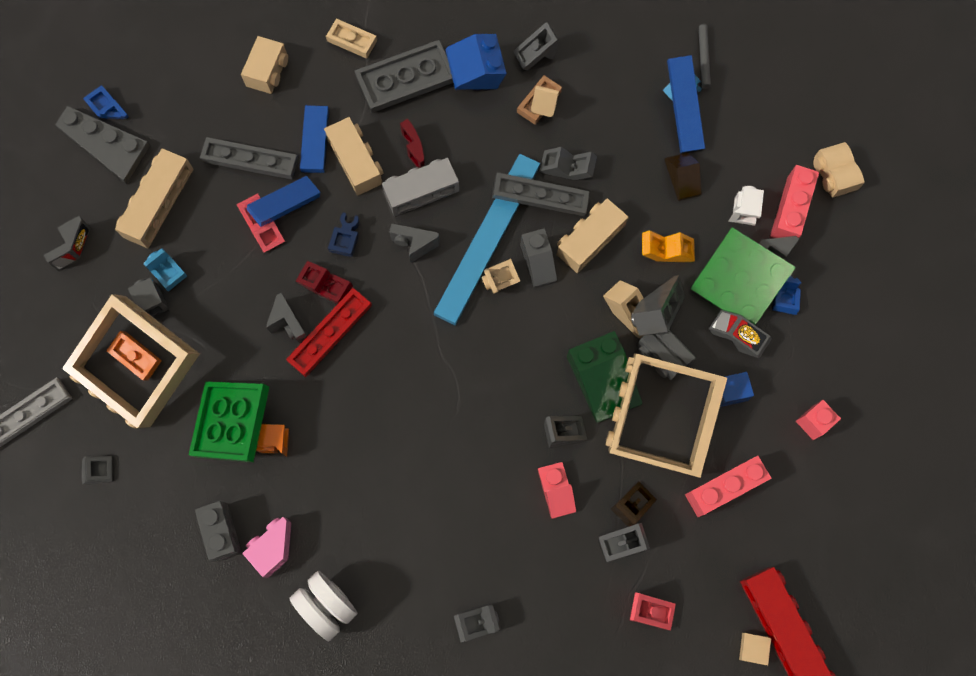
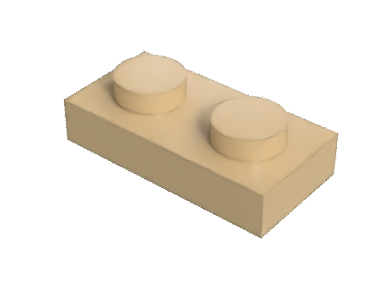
M339 19L335 20L326 35L327 42L364 58H368L377 42L376 35Z

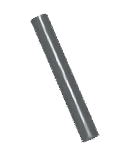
M702 24L699 26L701 86L703 89H708L711 87L708 26Z

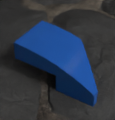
M102 85L83 98L99 118L126 119L129 117Z
M791 275L773 299L772 310L797 315L800 310L801 292L798 288L801 281L798 278L794 279Z

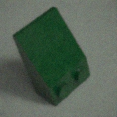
M615 331L571 348L567 354L569 364L596 423L612 418L615 407H620L622 397H619L622 382H627L629 375L628 372H625L628 360ZM636 383L628 410L643 404Z

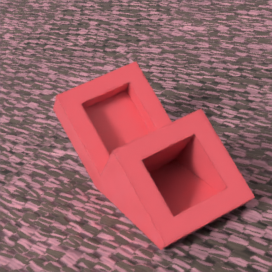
M257 193L236 205L263 252H266L285 242L274 221L260 227L247 211L248 204L260 199Z

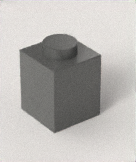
M151 277L138 280L133 286L128 288L134 303L152 317L170 310L158 284Z

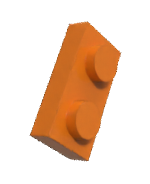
M120 331L107 349L109 354L142 380H149L162 361L126 331Z

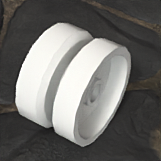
M317 571L308 579V586L313 594L306 589L299 588L289 599L297 612L313 630L329 642L340 632L335 618L342 623L348 624L358 613L342 590L323 573Z

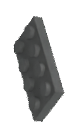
M439 40L354 71L371 113L453 83L448 59Z

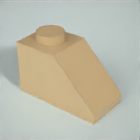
M620 280L603 297L612 313L636 337L642 338L644 335L639 336L637 327L633 326L631 316L637 304L644 298L637 287Z

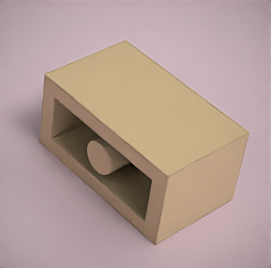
M257 36L241 73L246 87L272 94L274 87H277L280 82L282 68L286 67L289 59L283 43Z

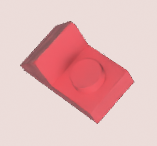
M563 462L538 468L551 519L576 513L572 485L568 483Z
M635 592L630 621L671 631L676 604Z

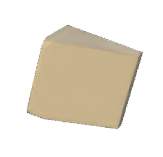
M536 86L531 112L553 117L559 91Z

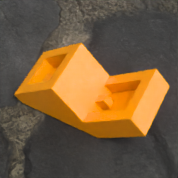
M649 230L642 233V255L657 262H694V238L681 232L663 237Z

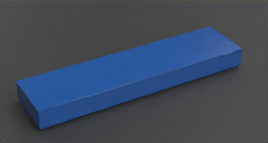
M692 55L670 58L667 60L680 153L705 149Z

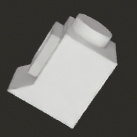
M744 186L735 196L733 215L729 222L755 226L756 218L761 217L764 190L756 189L753 186Z

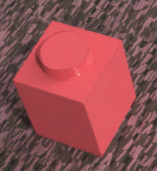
M821 400L806 411L796 422L814 440L824 435L841 418L824 400Z

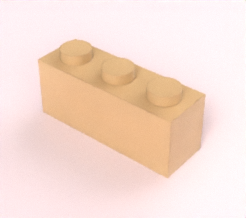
M350 117L324 128L327 140L357 196L382 184L381 175L384 174L378 161L373 162L371 147L368 142L363 143L361 139L363 134L357 123L353 125Z
M608 198L602 204L599 202L595 204L589 212L591 215L586 220L580 219L574 226V231L569 236L567 234L564 235L557 243V256L577 274L627 223L628 216Z

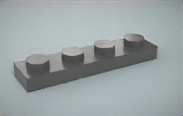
M208 137L205 139L200 159L204 163L293 180L298 162L296 154Z
M497 172L492 198L585 216L589 191Z

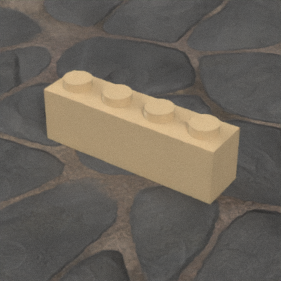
M163 148L153 158L151 168L142 177L140 186L135 195L131 196L126 211L117 220L115 230L123 238L145 248L150 247L193 171L189 161Z

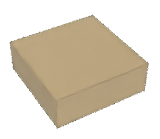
M742 633L739 660L768 666L771 638Z

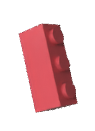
M799 165L793 168L786 180L770 239L797 236L799 238L801 236L819 175L818 171Z
M756 456L685 494L697 517H700L770 480L771 476L759 456Z

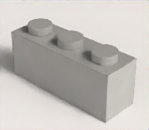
M445 158L443 160L436 159L422 168H413L408 173L399 177L392 176L382 183V187L395 217L459 192V181L449 159Z

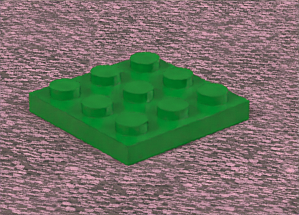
M732 227L690 289L722 310L741 315L756 325L796 267Z
M205 382L189 456L254 463L270 386L254 383Z

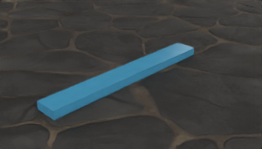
M519 154L508 175L533 180L540 168V163ZM500 199L494 200L437 305L434 316L456 326L520 203Z

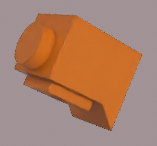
M262 424L256 451L259 453H278L279 450L287 457L289 429L285 428V425Z

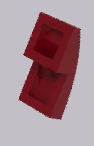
M407 118L400 123L401 133L409 143L406 145L407 154L416 167L422 168L425 166L422 144L415 128Z
M309 261L306 262L296 279V282L301 286L336 304L353 287L350 281L331 274L326 268Z

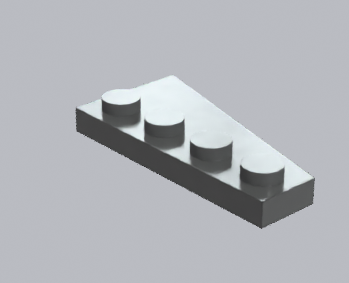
M69 106L66 107L55 124L59 130L84 148L91 156L100 161L126 184L150 147L147 141Z

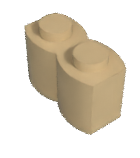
M846 142L820 149L815 155L813 161L814 168L823 177V187L832 198L859 190L864 184L862 172L855 163L852 151Z

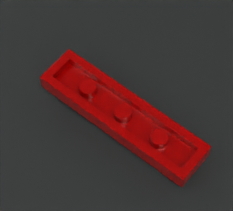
M352 288L291 353L286 361L304 377H307L372 306L371 302Z

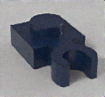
M342 213L340 217L342 227H334L328 250L332 253L352 257L359 237L358 232L353 230L358 228L360 221L358 216L355 215L354 221L347 223V214Z

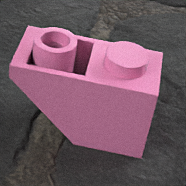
M285 517L281 519L276 518L266 527L268 531L261 537L256 536L251 539L246 545L248 549L242 553L264 578H269L288 560L291 522Z

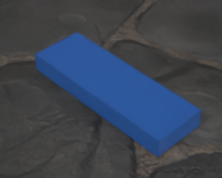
M305 105L300 160L301 172H325L327 137L324 128L328 127V106Z
M305 176L248 204L247 211L259 226L262 227L319 198L321 192Z

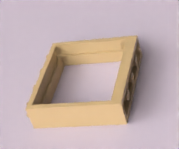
M112 294L62 369L70 374L71 380L89 389L88 393L91 396L104 401L110 411L120 414L125 418L126 424L138 429L151 427L200 353L129 298ZM119 313L177 357L140 412L84 368Z
M634 353L633 358L629 357L626 364L625 372L629 373L627 382H622L619 397H622L620 407L616 406L612 417V421L616 422L614 431H609L605 445L609 446V453L701 478L727 377ZM641 363L711 381L689 464L619 445Z

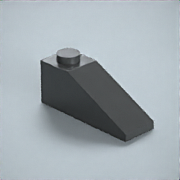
M679 275L669 279L637 304L631 319L633 326L637 327L639 336L669 331L685 298Z

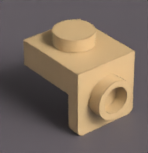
M511 258L485 269V276H482L486 289H492L493 294L520 282Z

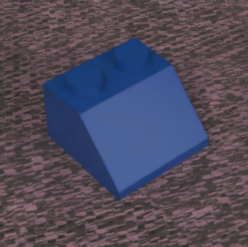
M474 34L446 48L455 90L497 89L507 74L496 34Z

